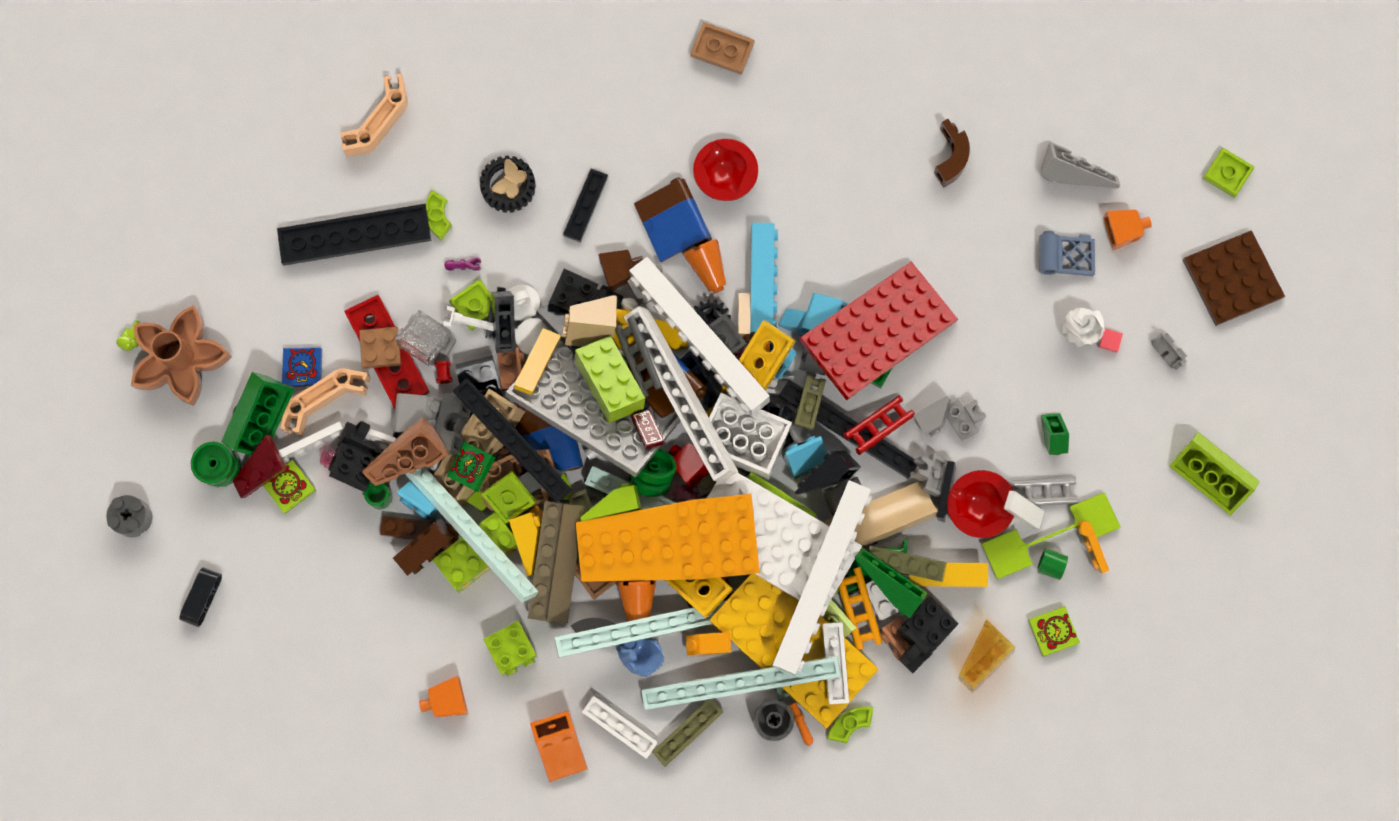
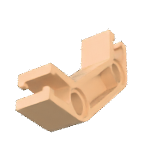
M402 74L397 75L399 89L393 90L390 88L392 87L391 76L383 77L386 96L360 129L340 133L341 139L344 142L342 148L346 157L374 151L406 110L408 99ZM401 98L399 102H394L395 99ZM366 138H369V139H370L369 142H367V143H362L364 139H366ZM357 141L356 144L348 145V142Z
M349 369L334 371L290 399L283 414L280 429L284 433L291 434L292 431L299 436H303L308 416L346 392L366 396L368 388L353 386L354 380L359 379L369 383L371 377L368 373ZM344 376H347V381L343 384H340V379ZM296 406H301V410L298 413H293V409ZM292 419H297L296 428L289 430Z

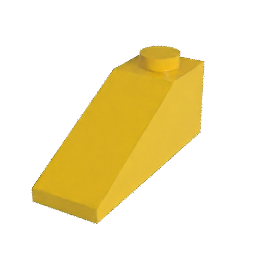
M535 512L509 520L527 576L534 575L541 530V519Z

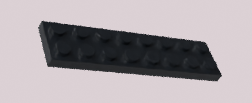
M426 204L277 228L281 264L283 266L432 241Z

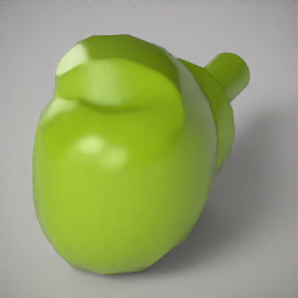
M135 320L131 329L126 328L116 341L119 348L131 351L134 347H138L139 344L134 334V325L139 324L140 321Z

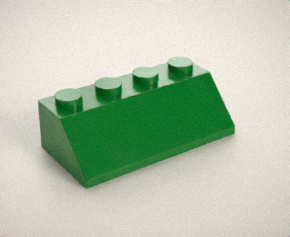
M252 372L221 442L232 451L252 455L266 435H270L273 439L295 389L269 376Z

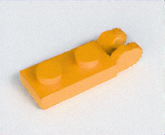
M1080 521L1078 523L1079 534L1085 536L1086 541H1084L1087 552L1091 551L1093 557L1091 563L1094 570H1098L1100 573L1109 571L1093 527L1088 521Z

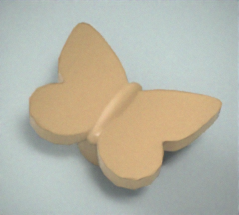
M506 159L504 179L498 181L491 190L499 194L506 193L509 198L513 199L519 195L518 187L527 179V174L523 170H518V167L510 159Z

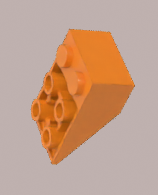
M570 711L530 723L549 782L588 769Z

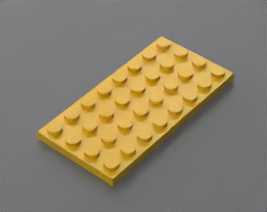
M750 574L709 621L722 633L730 632L731 642L761 669L773 667L772 665L799 600L755 574ZM819 616L817 623L820 624L816 635H811L809 642H812V646L808 654L804 653L803 661L824 658L822 624L828 622L822 616ZM844 638L850 703L879 669ZM826 679L781 687L825 729L829 727L849 704H828Z

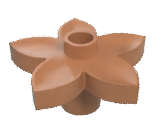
M193 305L175 317L169 331L155 323L134 325L137 343L150 356L143 359L137 365L132 375L131 386L139 390H155L168 383L171 391L179 399L194 406L202 389L199 372L216 370L225 365L232 356L215 341L202 339L204 334L203 318L199 310Z

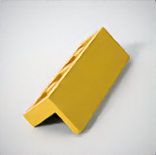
M947 563L943 582L909 575L907 579L917 586L988 587V564Z

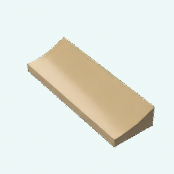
M488 389L485 394L486 399L516 428L525 411L493 390ZM472 414L460 435L465 437L464 442L497 457L503 445ZM447 455L433 476L456 502L464 508L474 490L447 477L457 456Z
M921 481L870 501L868 507L864 506L862 513L865 516L861 525L857 524L854 531L858 533L854 541L862 545V547H866L935 518L938 510L928 494L921 490ZM833 517L822 522L830 526Z

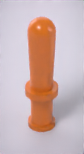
M796 702L789 705L794 714V722L796 721L803 742L810 746L813 744V737L803 719L804 715H801L797 706L798 703Z

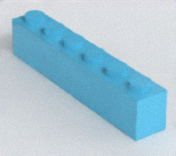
M752 223L750 337L754 336L763 320L777 328V320H773V313H777V302H774V295H777V284H774V277H777L778 266L774 265V259H778V248L774 247V241H778V230H774L775 223Z

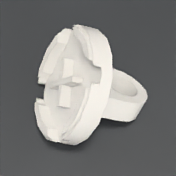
M517 285L510 288L508 291H511L514 295L515 321L523 322L536 317V311L540 309L541 305L538 293L528 285Z

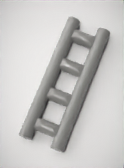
M1076 477L1008 481L1012 488L1024 487L1025 498L1036 506L1078 503V496H1071L1070 485L1076 484ZM1062 485L1064 497H1052L1051 486ZM1043 486L1044 498H1033L1032 487Z

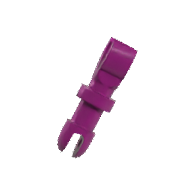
M475 257L468 261H465V259H460V261L447 260L444 263V267L449 271L454 269L466 270V268L479 271L481 270L480 265L475 266L474 264L481 263V259Z

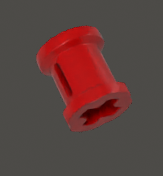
M450 361L434 363V367L437 370V384L453 382V378L450 376Z

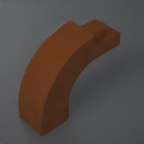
M949 119L941 123L940 130L951 147L952 156L936 166L934 171L943 188L959 178L970 154V143L965 130L958 133L956 125L951 123Z

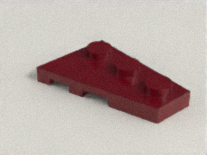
M266 435L233 480L240 498L248 497L287 469L270 435Z

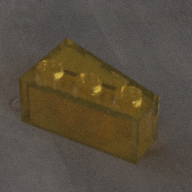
M987 619L959 673L958 679L972 693L1015 652V646Z

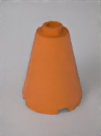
M717 239L683 253L684 258L709 292L713 291L715 294L724 290L723 286L726 285V279Z
M656 580L617 581L627 622L650 617Z

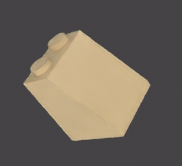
M609 296L570 306L569 314H565L562 328V337H565V345L583 347L609 336L613 339L616 329L617 296Z

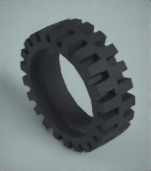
M500 156L497 157L498 160L496 161L494 159L491 160V164L485 166V170H482V176H480V190L484 200L490 207H494L497 211L502 210L503 213H507V211L512 213L516 209L518 211L522 210L521 207H526L535 194L536 183L531 168L522 159L518 160L515 156H512V158L509 156L502 158ZM506 159H510L518 167V170H523L527 174L523 193L516 199L508 201L498 199L490 191L491 178L496 172L504 169Z

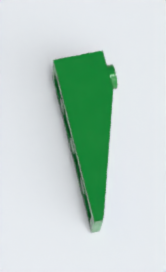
M862 547L854 558L891 604L901 614L911 618L928 593Z

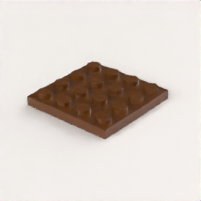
M1252 230L1183 259L1215 326L1285 297Z

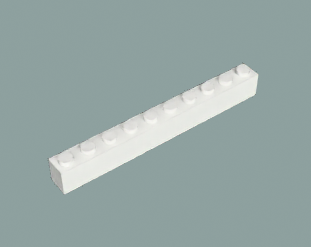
M648 257L629 270L631 283L635 287H640L643 297L647 301L651 300L653 302L656 312L659 315L663 314L667 318L665 321L669 327L675 328L679 332L677 335L684 343L688 342L691 346L689 347L691 352L696 357L699 355L702 358L704 367L708 371L711 369L715 373L714 377L721 385L724 384L728 388L726 390L733 399L736 397L740 402V408L745 413L749 412L753 416L770 402L768 393Z
M638 306L624 316L627 323L628 318H635L666 395L712 479L724 482L738 473V470L648 309Z
M850 480L848 481L774 660L773 667L794 676L796 672H801L805 663L802 657L804 653H809L812 642H809L811 635H816L820 626L817 620L819 616H824L827 605L824 604L826 598L832 597L835 589L832 586L834 579H839L843 570L840 568L842 560L846 562L849 555L848 544L849 542H854L858 533L854 531L857 524L861 525L865 516L862 510L864 506H869L872 496L869 495L871 489Z

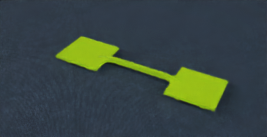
M1105 492L1070 506L1069 508L1075 519L1074 524L1028 544L1024 543L1018 530L1015 529L982 543L981 545L997 580L1033 565L1028 554L1030 546L1072 528L1078 529L1080 521L1090 522L1097 538L1121 528Z

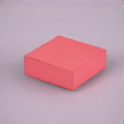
M1105 329L1099 343V348L1117 353L1123 333Z

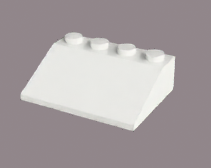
M720 393L709 419L736 467L753 472L769 480L792 422L761 409L751 416L749 412L745 413L740 408V402L737 399Z

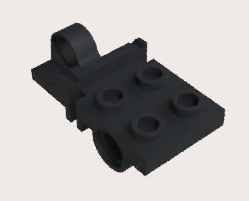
M564 268L548 304L557 307L564 314H569L570 306L609 296H617V310L624 296L613 292L605 285H602L599 290L597 289L598 283Z
M347 421L341 439L337 444L336 454L328 468V471H330L329 477L365 492L368 489L370 480L362 471L376 459L381 449L364 441L370 429L369 424L360 421L357 425H354Z
M931 596L897 630V633L911 645L898 660L912 674L933 654L937 647L959 624Z

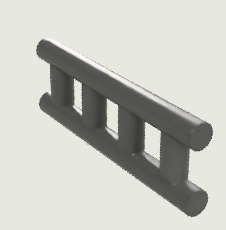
M630 317L627 319L628 327L623 330L622 326L619 325L616 326L615 331L633 376L644 397L647 398L650 396L647 389L654 386L655 390H659L663 386L634 317ZM633 333L636 344L630 347L626 337ZM640 351L644 361L637 365L633 354ZM647 368L650 379L644 382L641 371Z

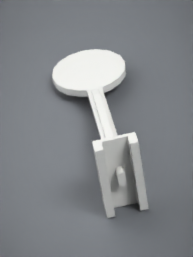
M446 306L445 310L451 312L450 315H445V318H449V321H442V325L451 327L452 323L457 325L466 324L494 331L493 323L465 317L463 314L455 312L454 307ZM527 319L515 329L516 344L522 352L530 355L542 329L551 330L541 319Z

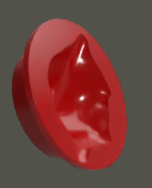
M733 139L714 140L705 145L697 154L693 165L694 179L699 189L712 199L719 201L737 200L748 194L754 187L758 178V162L751 149L742 142Z
M977 470L961 476L949 492L947 502L949 516L954 525L966 535L975 538L996 536L1003 532L1014 518V515L1004 509L1008 493L1013 491V488L1006 479L992 471Z

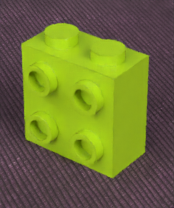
M519 621L483 639L502 676L506 675L509 677L518 672L517 668L523 665L528 667L535 663L534 659L538 658Z

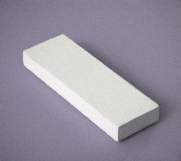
M1009 491L1004 509L1030 527L1039 529L1044 511L1016 491Z

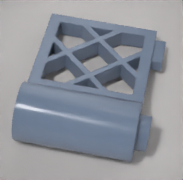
M1044 231L1039 236V272L1045 275L1058 273L1094 276L1095 239H1091V235L1080 234L1079 238L1058 236L1054 234V231ZM1062 242H1068L1073 249L1067 253L1062 248ZM1081 243L1089 244V252L1087 254L1078 247ZM1074 250L1083 257L1078 262L1069 255ZM1065 258L1073 264L1071 269H1063V260ZM1085 260L1090 265V271L1083 270L1079 263Z

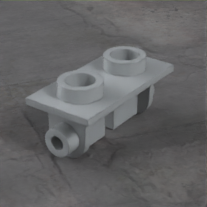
M1161 332L1160 335L1162 337L1160 339L1156 336L1152 340L1153 346L1161 355L1168 351L1169 354L1164 359L1171 368L1174 367L1177 370L1182 366L1180 363L1182 360L1184 363L1187 362L1185 359L1187 355L1181 348L1176 349L1172 343L1175 341L1168 333L1164 335Z

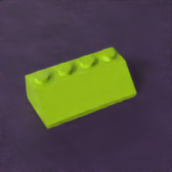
M1199 432L1195 434L1169 465L1170 468L1230 516L1256 490L1260 482Z

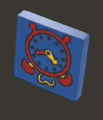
M283 348L282 383L291 387L312 386L322 380L323 349Z

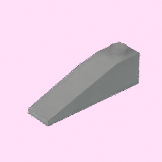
M1049 142L1041 167L1042 175L1046 180L1063 184L1108 188L1120 187L1117 176L1099 166L1093 168L1085 158L1077 159L1070 155L1072 151Z

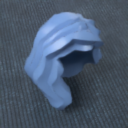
M648 638L616 645L620 660L633 674L648 677L656 669H659L664 662L663 659L665 657L662 654V648L655 639Z

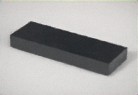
M948 461L937 509L938 513L936 514L937 520L941 522L946 520L949 492L953 486L956 464Z

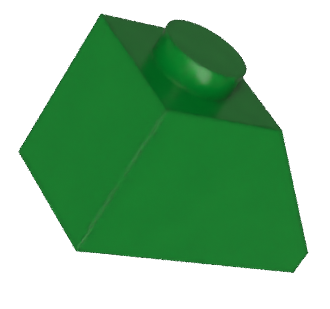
M1061 414L1041 415L1044 443L1049 455L1068 453L1069 432Z

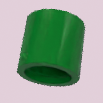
M371 482L368 485V489L362 493L366 502L378 510L387 508L393 499L391 490L384 483L375 486Z
M1045 548L1038 563L1037 573L1061 580L1066 569L1068 556Z

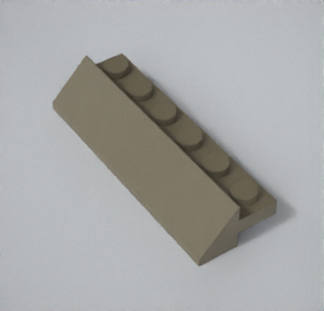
M545 501L532 584L538 590L536 597L530 599L527 619L568 623L578 556L576 522L581 521L580 517L584 515L585 506Z

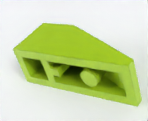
M631 483L620 484V488L614 489L580 517L581 521L642 509L637 486L631 485Z

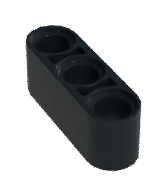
M204 567L200 569L181 610L179 620L196 627L201 626L221 583L222 574Z

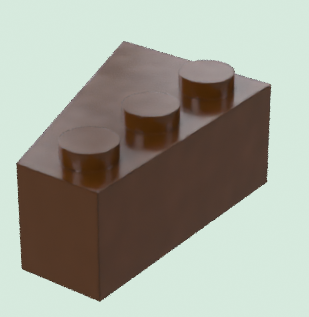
M440 518L396 554L393 559L407 576L412 572L415 575L424 568L421 564L426 560L430 563L438 556L437 551L443 548L446 550L452 545L453 541L451 539L455 535Z

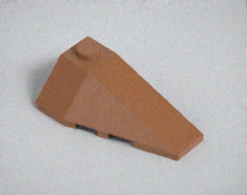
M422 417L388 446L362 473L376 486L394 480L408 472L411 474L416 472L417 469L431 467L446 457L448 451L437 431Z

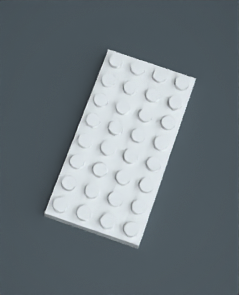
M736 473L724 482L717 481L707 498L752 494L760 573L755 575L795 599L800 600L830 526L739 473ZM855 541L848 544L847 549L850 552L846 562L842 560L840 568L843 570L839 579H834L832 586L835 589L832 597L852 565L854 557L862 547V545ZM827 597L824 604L828 606L832 597Z

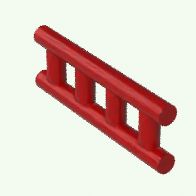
M900 395L843 434L846 440L852 437L857 442L859 447L855 450L858 455L864 453L914 417L915 412L913 410L906 412L901 407L900 403L903 402V398ZM891 409H894L900 416L894 422L886 414ZM879 418L887 426L880 432L873 425V422ZM864 428H867L873 435L867 441L859 434Z

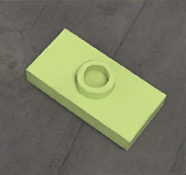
M831 599L823 617L828 623L843 622L844 638H846L856 627Z

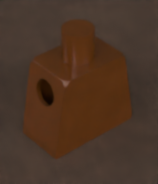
M629 250L598 254L608 287L612 291L628 284L627 281L631 278L629 270L643 260V256L631 258Z

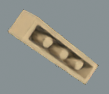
M739 293L738 332L744 340H750L751 293Z

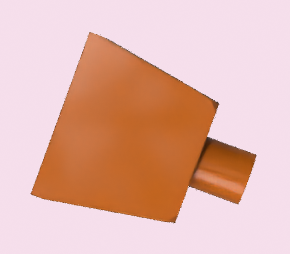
M1137 210L1107 211L1103 217L1112 250L1140 240L1144 235L1143 229L1152 227L1150 217L1140 219Z
M458 676L429 688V698L419 701L421 712L432 710L436 718L469 714L461 680Z

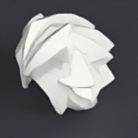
M1076 308L1073 311H1069L1065 316L1062 334H1065L1068 342L1075 343L1077 347L1083 345L1090 346L1094 342L1097 343L1105 331L1104 320L1100 311H1092L1085 308Z

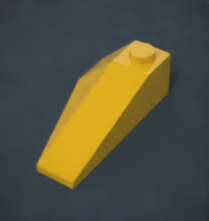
M616 310V326L621 325L623 330L629 326L624 316L629 314L630 311ZM654 318L671 350L686 349L688 347V342L684 343L677 335L679 332L675 328L672 329L665 321ZM615 331L613 341L617 348L623 351ZM633 333L626 337L630 347L636 344Z

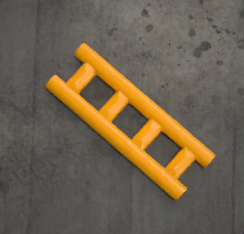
M861 567L853 569L855 575L843 578L839 585V592L846 616L856 627L851 633L856 649L860 650L864 648L862 642L873 639L875 645L882 644L883 642ZM857 582L860 594L849 597L846 585ZM863 601L866 613L855 616L851 604ZM868 620L871 632L860 635L857 623Z

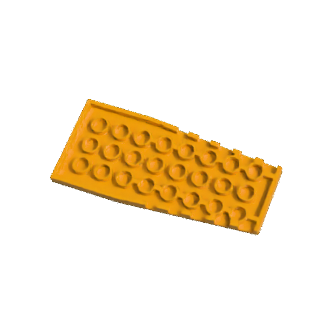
M752 494L689 500L576 522L582 582L692 580L760 573Z

